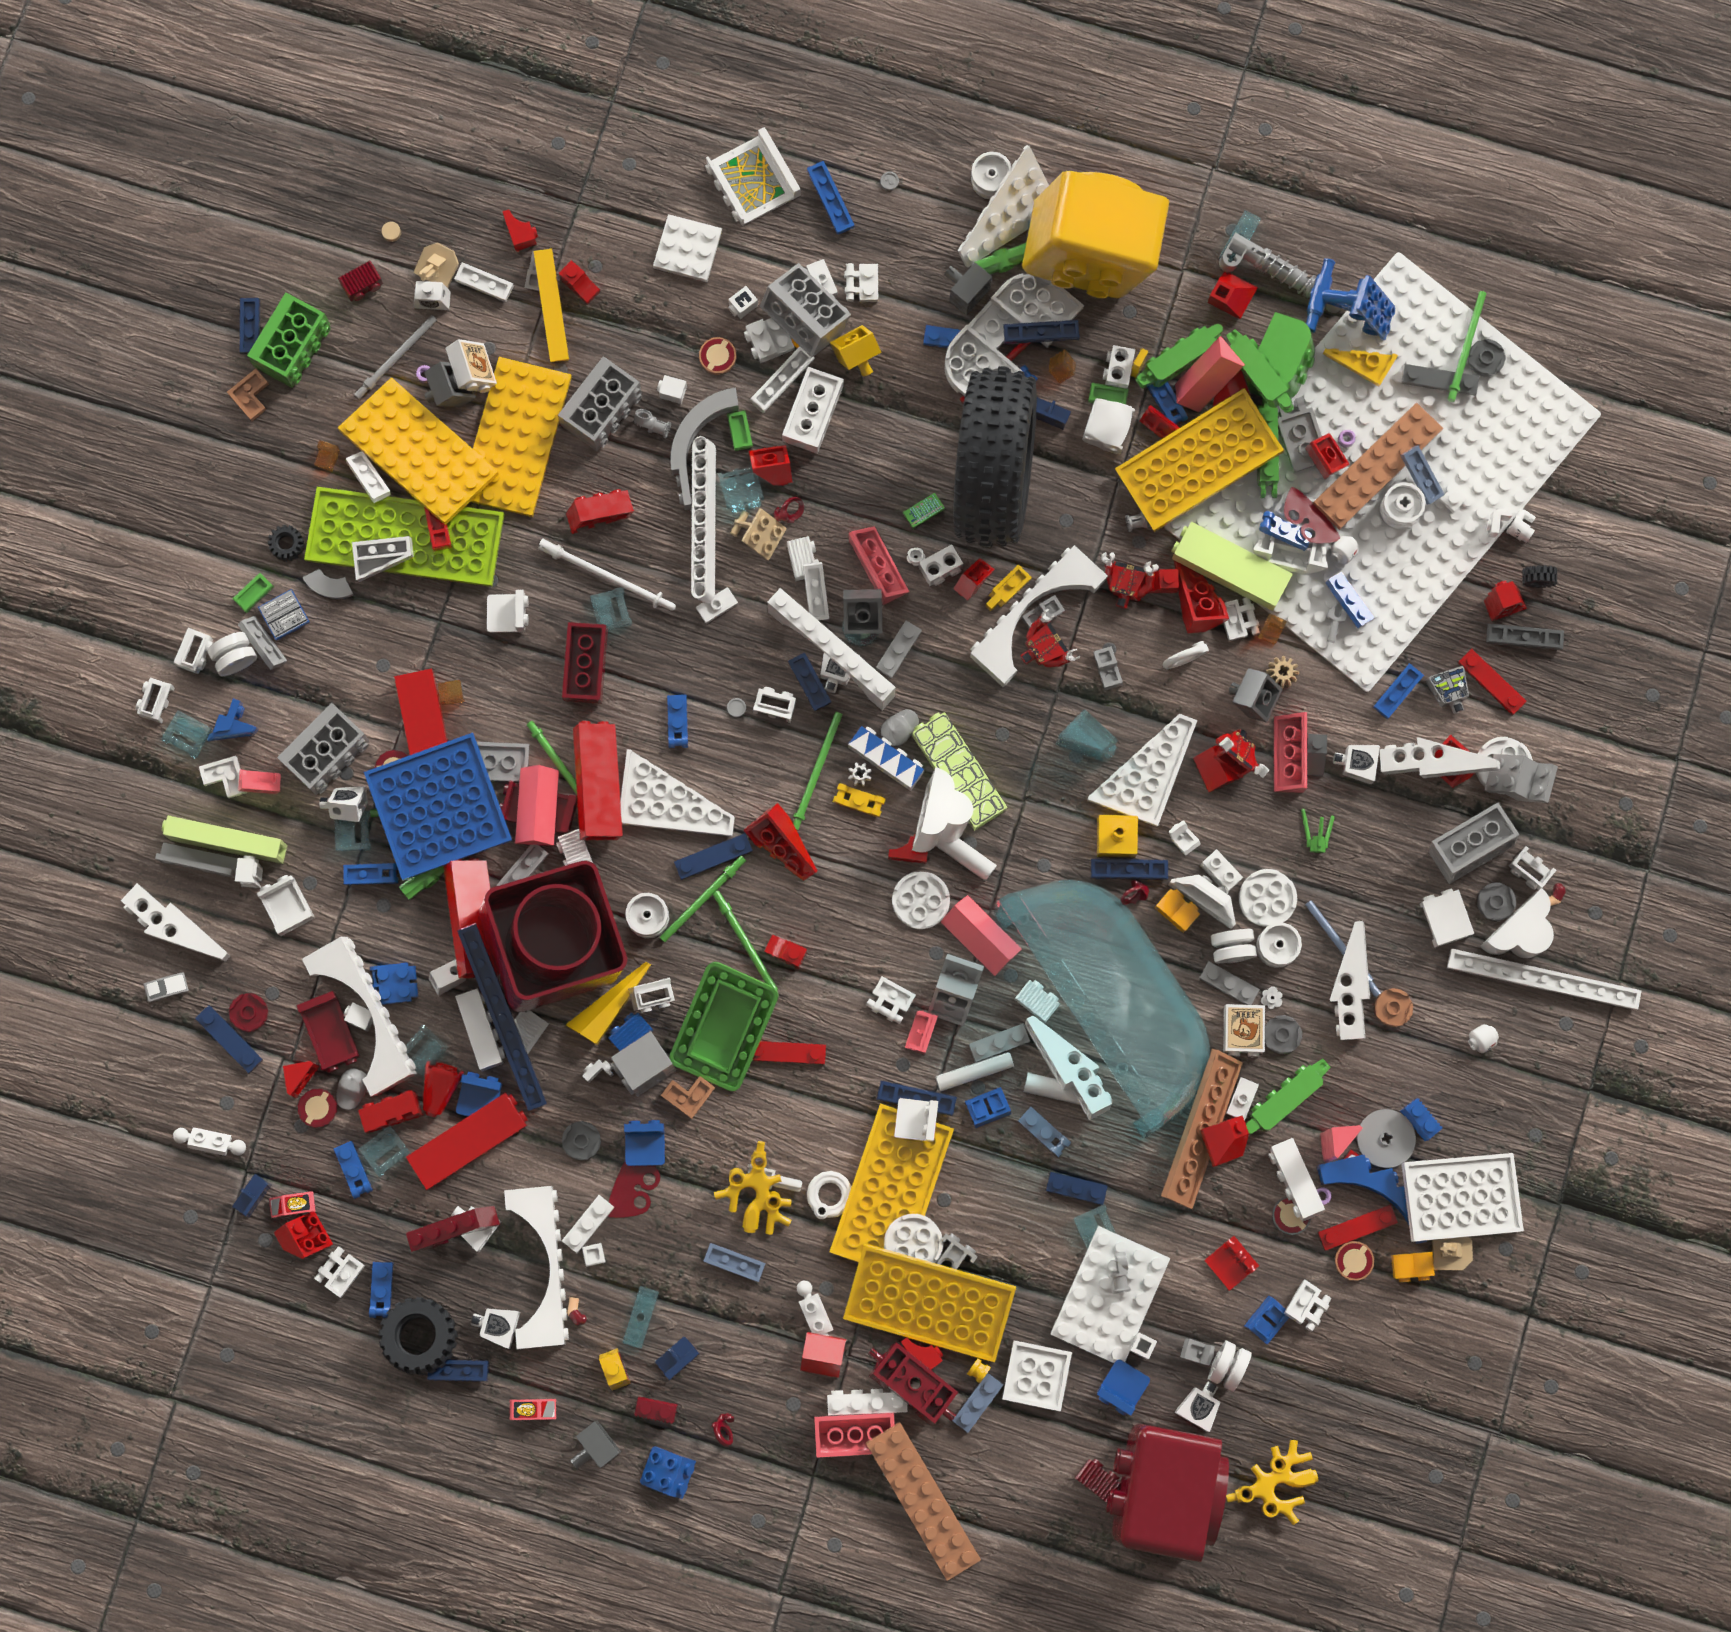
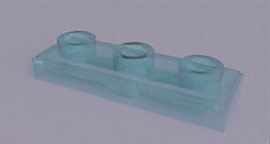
M1245 210L1218 259L1223 255L1235 232L1250 240L1261 218ZM1232 253L1228 262L1231 263L1236 254Z
M640 1286L623 1344L642 1349L659 1294L658 1291ZM639 1314L644 1315L643 1321H638L637 1316Z

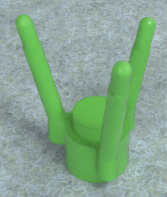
M1302 809L1307 847H1310V852L1325 853L1326 849H1328V841L1335 817L1331 816L1325 839L1322 837L1324 818L1320 817L1318 836H1313V840H1311L1305 809Z

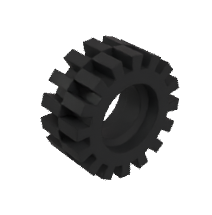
M283 525L281 528L277 526V530L273 529L271 531L272 535L269 534L268 537L270 551L277 559H282V561L287 559L293 561L292 558L294 557L297 559V555L302 554L301 549H304V540L300 532L290 525L289 527ZM286 536L293 539L292 547L287 550L281 549L279 547L280 539Z
M1547 565L1523 568V586L1530 588L1555 586L1557 584V568Z

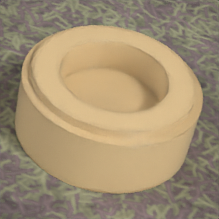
M387 222L383 225L382 235L384 239L394 242L400 238L401 230L397 223Z

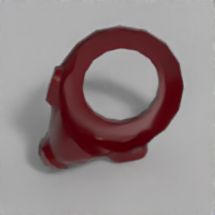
M798 497L789 498L784 502L781 509L779 507L775 509L773 513L774 519L794 523V520L798 519L804 512L803 501ZM796 501L799 506L795 514L789 515L787 507L791 502Z
M1132 880V888L1128 889L1121 896L1120 901L1123 905L1136 904L1138 900L1145 901L1148 899L1149 888L1142 882ZM1136 890L1132 896L1125 898L1129 893Z
M729 1413L720 1414L717 1417V1421L711 1426L714 1429L716 1439L725 1447L733 1443V1434L727 1422L732 1423L735 1419ZM720 1430H725L726 1434L729 1435V1441L724 1439Z

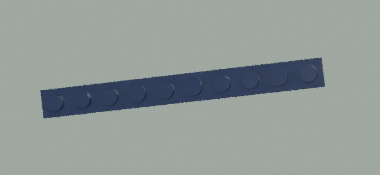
M477 924L461 928L457 932L527 1109L530 1111L546 1105L547 1101Z

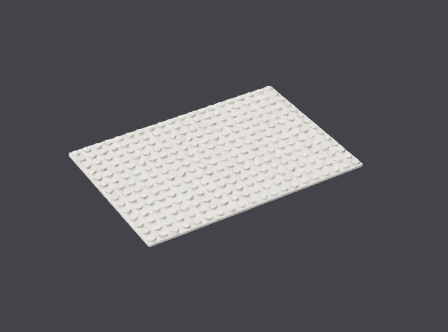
M1396 253L1374 279L1395 305V315L1391 319V328L1386 340H1382L1379 336L1364 333L1362 329L1365 321L1351 318L1349 316L1350 311H1346L1315 347V361L1312 368H1309L1307 371L1306 382L1304 385H1301L1298 393L1291 399L1294 406L1293 411L1297 410L1294 405L1295 399L1303 396L1306 408H1313L1321 435L1324 436L1328 433L1332 435L1350 465L1325 480L1316 466L1293 473L1278 429V441L1284 452L1279 455L1277 498H1272L1271 486H1266L1265 498H1260V486L1257 485L1256 469L1164 526L1166 530L1181 541L1183 537L1180 534L1184 526L1189 527L1190 523L1193 522L1255 554L1253 549L1263 533L1259 530L1260 524L1263 522V513L1265 511L1274 513L1284 492H1289L1291 487H1295L1305 496L1317 499L1417 402L1444 428L1422 450V453L1444 494L1454 486L1467 498L1466 501L1452 513L1440 502L1442 498L1440 497L1431 504H1425L1424 512L1416 524L1410 528H1392L1382 519L1380 504L1389 488L1395 484L1406 482L1416 486L1405 466L1340 530L1331 522L1340 537L1350 536L1357 541L1359 552L1355 558L1348 564L1336 563L1331 558L1330 551L1331 545L1335 542L1325 543L1327 570L1306 575L1288 571L1292 573V576L1274 610L1271 611L1260 605L1365 692H1369L1513 521L1518 512L1524 508L1601 415L1596 408L1481 317H1479L1471 347L1479 340L1491 339L1497 341L1504 349L1506 360L1503 368L1497 374L1481 376L1471 370L1467 358L1463 373L1479 376L1476 396L1457 393L1455 402H1449L1447 399L1450 391L1401 384L1405 364L1456 372L1473 315V310L1401 253ZM1334 348L1339 349V351L1357 350L1368 353L1380 352V354L1386 355L1397 354L1398 357L1378 387L1323 355L1325 349ZM1343 430H1351L1356 435L1354 444L1349 448L1341 446L1338 442V436ZM1349 435L1343 436V440L1349 442L1351 437ZM1506 509L1507 512L1512 513L1511 519L1509 521L1500 520L1498 535L1495 538L1488 537V531L1485 529L1487 519H1490V515L1494 510ZM1342 572L1374 619L1358 629L1346 613V621L1339 624L1335 643L1327 641L1331 627V621L1326 618L1327 613L1332 607H1335L1334 616L1340 617L1343 607L1325 582Z

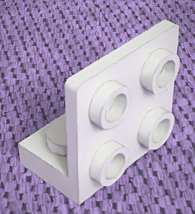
M900 1098L898 1101L894 1136L897 1138L933 1142L938 1101L930 1100V1102Z

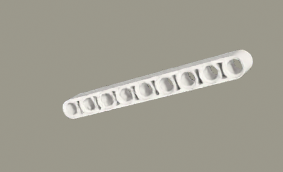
M699 436L692 444L691 593L698 600L709 603L715 596L716 448L714 443L703 436Z

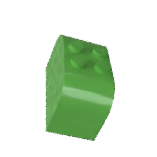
M1275 312L1258 351L1260 353L1264 352L1269 359L1268 364L1271 367L1275 366L1280 373L1279 378L1282 381L1285 379L1291 387L1289 390L1290 399H1292L1298 393L1301 385L1305 384L1307 371L1314 364L1315 346L1310 329L1306 323ZM1245 377L1250 393L1261 396L1248 378Z

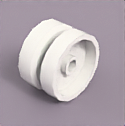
M987 152L975 160L972 166L971 182L973 189L979 196L991 199L1001 186L1000 183L1008 171L1012 169L1011 163L1006 156L998 152Z
M1411 483L1395 484L1389 488L1381 501L1380 513L1382 519L1387 525L1395 529L1410 528L1416 524L1425 510L1426 501L1424 494L1417 486Z
M244 632L225 636L208 648L207 652L211 660L217 661L215 668L220 676L237 673L256 661L257 655L252 647H248L250 642Z
M641 893L633 897L628 903L626 920L630 929L637 936L654 938L662 934L667 928L669 911L665 902L658 895ZM650 912L651 916L649 918L643 916L645 913L648 914Z
M1283 922L1273 923L1266 927L1258 936L1256 942V951L1260 960L1274 968L1290 964L1299 955L1302 947L1298 931L1291 925ZM1277 942H1280V943H1281V944H1280V947H1281V948L1277 947V945H1276Z
M1238 929L1211 935L1212 946L1222 948L1213 953L1215 963H1235L1257 957L1255 946L1243 945L1254 940L1253 929Z
M1226 1340L1215 1356L1208 1380L1218 1384L1225 1376L1224 1388L1234 1392L1247 1369L1252 1353L1241 1348L1234 1356L1236 1345Z

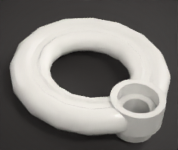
M1203 641L1198 642L1192 648L1169 657L1163 662V668H1175L1199 658L1209 652L1207 644H1204Z
M827 1171L815 1176L807 1189L808 1204L814 1211L815 1216L818 1219L838 1217L843 1214L852 1186L846 1177L837 1172ZM826 1183H834L841 1190V1199L834 1206H827L819 1200V1189ZM819 1208H825L826 1212L824 1215L818 1213Z

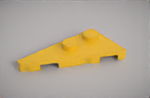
M1334 348L1325 349L1323 355L1378 387L1398 357L1397 354L1386 355L1380 354V352L1368 353L1357 350L1339 351V349Z

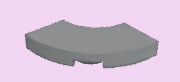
M320 569L302 577L308 587L318 595L330 599H345L354 596L345 577L332 579L325 576Z

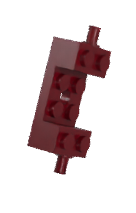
M896 1342L883 1355L874 1348L870 1350L868 1355L877 1362L869 1377L881 1387H888L914 1408L917 1416L930 1426L935 1424L942 1414L950 1421L955 1418L956 1414L947 1407L958 1394V1391ZM912 1378H917L920 1381L918 1389L911 1387L910 1380Z

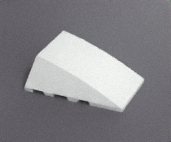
M1284 492L1274 511L1275 516L1285 521H1288L1284 515V505L1288 492ZM1308 497L1312 502L1316 500L1314 498ZM1295 510L1289 511V517L1292 520L1299 519L1298 512ZM1304 518V521L1297 526L1302 527L1305 523L1308 524L1309 519ZM1312 528L1305 529L1312 532L1311 538L1315 537L1316 534ZM1262 533L1257 545L1253 549L1257 556L1287 571L1306 575L1327 570L1328 568L1325 543L1309 542L1308 548L1303 551Z

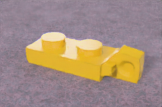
M1018 564L992 589V592L989 594L991 599L986 603L985 607L990 611L997 605L1002 607L1032 577Z

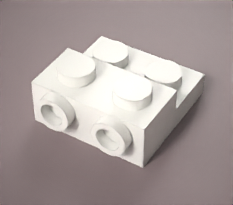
M772 318L765 321L761 319L745 326V338L747 342L751 341L753 346L751 348L752 354L755 359L758 358L760 364L795 350L790 336Z

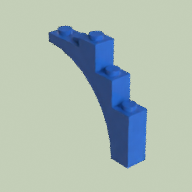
M1365 1154L1317 1166L1321 1185L1342 1183L1367 1188L1393 1204L1409 1225L1404 1186L1397 1187V1183H1399L1396 1172H1393L1392 1168L1369 1173L1371 1164L1369 1158L1365 1157ZM1425 1240V1241H1415V1242H1416V1244H1418V1243L1427 1242V1240Z

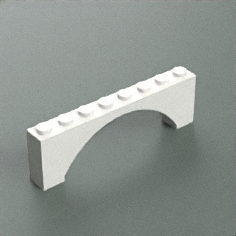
M1075 545L1071 549L1067 548L1061 554L1062 559L1058 563L1054 561L1048 568L1049 572L1045 576L1042 574L1035 583L1037 585L1033 589L1028 588L1022 595L1024 598L1019 603L1016 601L1009 610L1011 612L1007 616L1002 615L996 622L998 625L994 629L990 628L984 634L985 639L981 643L977 641L970 649L972 651L970 657L1002 687L1017 673L1012 660V636L1018 620L1026 609L1038 599L1057 591L1081 589L1090 590L1094 594L1106 581L1108 575Z
M781 588L767 602L769 614L782 625L784 624L797 631L821 649L854 680L868 699L881 710L895 697L896 687Z
M339 937L302 960L310 976L325 975L345 983L360 995L369 1008L375 1026L376 1046L370 1070L362 1080L370 1096H378L416 1075V1066L413 1060L409 1059L405 1044L399 1040L397 1036L398 1030L394 1024H391L388 1018L390 1017L389 1012L382 1006L380 1002L381 996L377 990H374L371 984L372 978L365 972L363 968L364 963L361 957L357 956L353 941L350 938L348 939V937Z
M552 1186L505 1190L506 1210L519 1214L537 1231L546 1247L550 1263L549 1285L540 1307L523 1327L515 1329L517 1349L565 1345L566 1340H569L568 1328L564 1327V1320H567V1310L563 1308L562 1301L566 1300L565 1288L561 1289V1281H564V1272L559 1266V1261H562V1250L558 1249V1241H561L560 1229H556V1222L559 1221V1211L555 1210L554 1202H558L557 1190H553Z

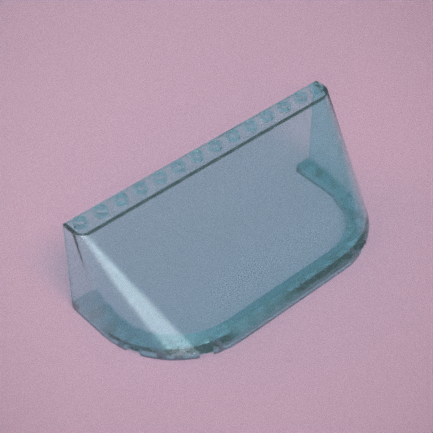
M1078 880L1052 881L1009 893L999 899L994 911L995 916L1004 929L1012 924L1015 925L1141 1116L1133 1125L1144 1140L1184 1113L1195 1100L1210 1057L1208 1034L1199 1013L1127 906L1123 905L1120 899L1104 888Z

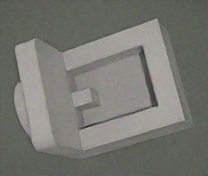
M1185 1338L1180 1357L1210 1365L1214 1357L1215 1347Z

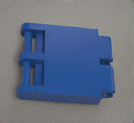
M409 963L370 967L373 979L372 986L374 990L379 988L382 1005L412 1002V998L418 997L417 983H410L411 980H417L416 966H409Z

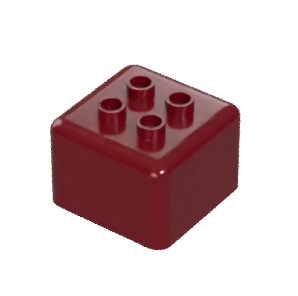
M579 861L493 887L488 890L479 910V918L507 1003L516 1012H525L611 985L617 980L627 964V955L599 871L595 864L590 861Z
M1144 1424L1134 1425L1129 1432L1126 1450L1117 1448L1113 1472L1122 1475L1119 1490L1110 1488L1107 1500L1106 1513L1115 1515L1112 1528L1115 1541L1128 1549L1201 1563L1205 1545L1214 1546L1217 1540L1225 1507L1229 1459L1228 1457L1221 1456L1222 1439Z

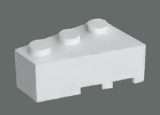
M410 536L352 542L355 575L358 582L414 557L412 538Z

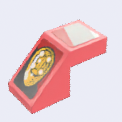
M313 1192L269 1198L271 1218L315 1211Z
M556 1399L510 1400V1420L556 1419Z

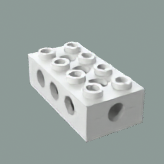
M810 367L807 368L782 434L783 442L818 454L843 388L842 378ZM821 391L824 394L816 395L815 393ZM811 408L817 409L816 412H810L808 410ZM805 425H808V426H810L811 428L805 430V429H803L802 427L805 426Z

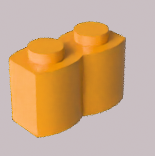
M1170 889L1154 908L1184 933L1200 915L1199 909L1192 902L1187 903L1180 891Z
M1432 1252L1391 1255L1393 1278L1398 1279L1399 1282H1410L1411 1277H1418V1281L1430 1280V1276H1435Z

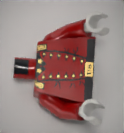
M1105 552L1102 554L1101 560L1106 563L1104 566L1105 574L1108 575L1106 579L1108 588L1115 596H1118L1116 606L1127 609L1129 600L1140 601L1142 597L1153 589L1154 572L1158 570L1159 566L1155 564L1151 569V561L1146 563L1144 568L1116 561L1112 563L1115 559V554L1111 552L1110 559H1108Z
M1046 609L1031 624L1026 634L1027 642L1025 645L1028 650L1020 655L1026 665L1035 659L1038 665L1061 667L1070 661L1080 658V656L1076 658L1072 656L1073 651L1077 649L1068 651L1050 621L1054 618V615L1051 618L1046 616V612L1049 609Z
M1239 729L1230 734L1225 733L1216 739L1215 742L1219 747L1213 758L1238 777H1242L1252 771L1264 778L1269 772L1265 765L1257 764L1255 745L1246 738L1247 732L1245 730Z

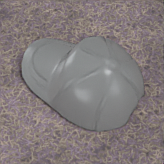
M906 709L891 716L882 724L881 736L890 741L892 746L902 745L910 738L914 728L919 724L917 714L912 710Z
M352 1068L342 1074L336 1095L338 1106L346 1110H351L358 1106L367 1092V1088L362 1080L367 1076L365 1072Z

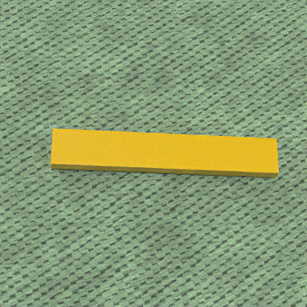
M551 248L533 251L550 362L569 360L553 250Z

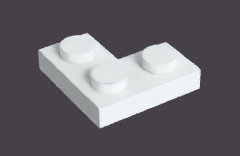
M237 756L199 766L205 786L223 781L228 798L247 793L238 791L240 765Z

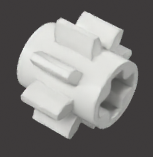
M856 762L854 769L849 768V772L853 773V775H850L848 779H854V786L858 783L865 786V780L871 781V777L867 776V774L871 773V769L866 770V763L858 766ZM857 771L864 773L863 778L856 776Z

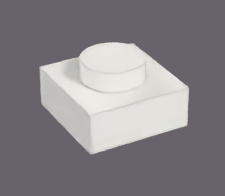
M1452 486L1440 499V502L1454 513L1467 498Z

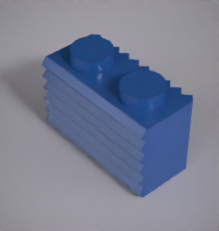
M632 1012L624 1019L625 1023L621 1027L617 1025L609 1032L611 1036L608 1038L621 1051L648 1032H653L654 1030L638 1012L635 1015Z
M1417 1098L1406 1105L1400 1112L1411 1122L1421 1138L1427 1141L1442 1130V1126H1440V1123H1437L1435 1117L1429 1114L1430 1111H1427V1108H1424L1425 1105H1422V1102L1419 1101L1420 1099Z

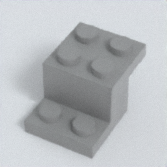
M1494 754L1493 759H1497L1500 762V770L1489 771L1485 791L1489 793H1504L1517 801L1549 802L1558 766L1537 763L1523 755Z
M947 954L928 1013L938 1016L937 1018L964 1026L984 966Z

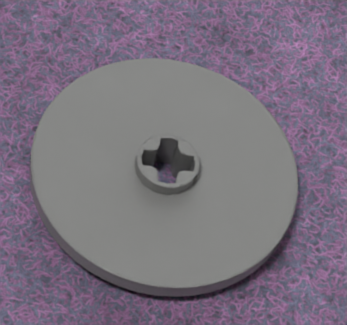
M1382 1109L1372 1112L1361 1122L1362 1130L1357 1135V1144L1361 1154H1365V1157L1369 1158L1371 1164L1382 1168L1396 1167L1404 1163L1413 1153L1416 1143L1415 1131L1411 1122L1403 1114L1390 1109ZM1384 1133L1387 1136H1391L1389 1144L1386 1141L1382 1142L1381 1138L1384 1137Z

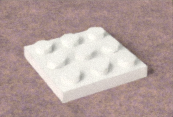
M668 214L653 268L708 282L722 228Z
M1013 1340L1002 1399L1061 1411L1072 1352Z

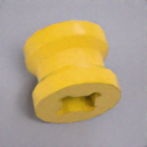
M977 1358L967 1375L975 1377L976 1381L980 1383L991 1367L983 1365L981 1360Z

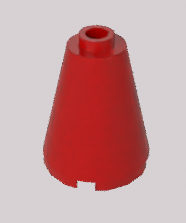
M427 1061L425 1065L423 1110L426 1111V1115L437 1117V1115L443 1113L460 1083L464 1071L461 1070L458 1073L457 1068L440 1062H436V1065H430L431 1061Z

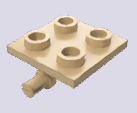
M761 508L752 523L745 522L749 513L742 510L739 518L735 519V525L730 534L737 537L741 528L747 529L742 541L769 561L787 528Z

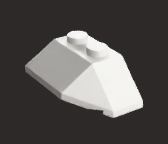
M1194 875L1176 878L1170 881L1168 886L1180 891L1184 897L1230 929L1236 924L1231 897L1227 895V890L1220 886L1217 888L1211 884L1213 881L1205 875L1202 877Z

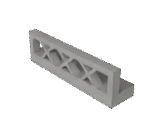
M163 843L161 853H156L155 857L161 863L235 878L238 860L233 857Z

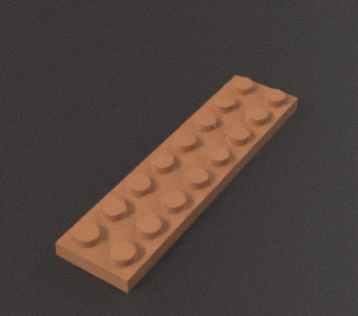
M1416 402L1328 487L1313 504L1340 530L1406 466L1400 455L1418 445L1422 451L1444 428Z
M1212 1049L1161 1195L1190 1209L1193 1208L1210 1159L1200 1130L1223 1121L1243 1062L1219 1050Z
M901 1423L895 1424L866 1442L946 1580H950L981 1560Z

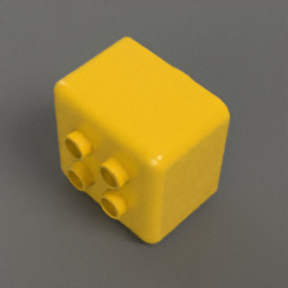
M1062 172L1034 200L1022 267L1027 274L1050 280L1052 285L1059 288L1068 289L1075 287L1087 291L1088 295L1096 298H1122L1154 273L1158 267L1169 199L1143 191L1137 184L1115 175L1097 172Z

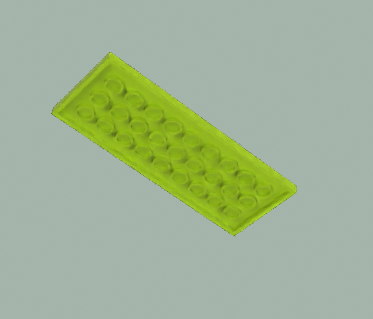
M317 487L304 560L355 568L352 542L410 536L412 538L414 557L382 572L493 587L504 512L464 507L447 523L452 548L433 551L425 509L419 501L388 496L373 503L367 493Z

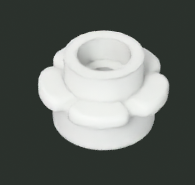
M911 548L907 553V561L914 566H919V562L925 559V554H923L921 548Z

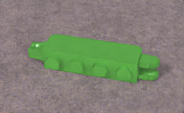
M1214 324V326L1208 329L1206 326L1201 329H1194L1189 334V337L1179 339L1174 347L1171 349L1168 347L1157 358L1152 357L1145 363L1144 371L1136 377V382L1142 389L1151 384L1154 387L1163 386L1166 382H1169L1190 368L1221 336L1223 327L1221 324Z
M1236 329L1228 333L1226 337L1230 343V348L1245 364L1241 371L1270 407L1276 408L1279 406L1285 413H1292L1294 406L1290 399L1289 390L1291 387L1285 379L1282 381L1279 378L1280 373L1275 366L1271 367L1268 364L1269 359L1264 352L1260 353L1257 350L1259 347L1253 338L1250 340L1246 335L1242 336Z
M1262 398V406H1258V410L1278 440V408L1270 407ZM1279 455L1257 468V485L1260 486V498H1265L1266 486L1272 487L1271 496L1272 498H1277Z
M1321 1059L1312 1066L1308 1065L1305 1067L1302 1065L1295 1071L1297 1075L1292 1080L1288 1077L1280 1084L1282 1088L1278 1092L1273 1090L1266 1096L1267 1101L1261 1104L1259 1102L1251 1109L1253 1113L1249 1115L1251 1120L1246 1123L1249 1134H1253L1259 1128L1262 1131L1270 1130L1323 1085L1322 1077L1330 1069L1327 1062Z

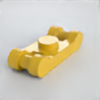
M838 784L837 796H834L832 802L880 817V809L885 803V798L851 788L844 784ZM845 793L851 795L849 801L844 799ZM869 801L875 802L873 808L867 807Z

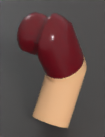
M1561 883L1553 886L1554 892L1552 896H1549L1550 906L1561 903L1566 893V889Z
M569 1297L568 1317L575 1325H584L587 1318L578 1311L579 1298Z

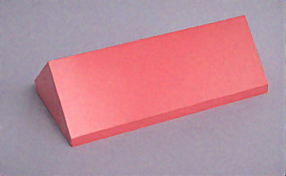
M1221 336L1176 382L1175 389L1178 404L1200 412L1245 366Z
M875 526L851 531L849 533V541L874 589H881L882 604L885 605L907 594L909 590Z
M1307 712L1275 716L1274 792L1303 793L1307 789Z
M542 765L520 769L515 844L554 846L559 770Z
M968 895L958 902L940 922L994 976L1022 950Z
M1360 1125L1333 1127L1320 1133L1323 1161L1328 1163L1338 1159L1362 1130V1127Z
M894 1413L814 1417L816 1456L834 1457L872 1454L866 1442L895 1425Z

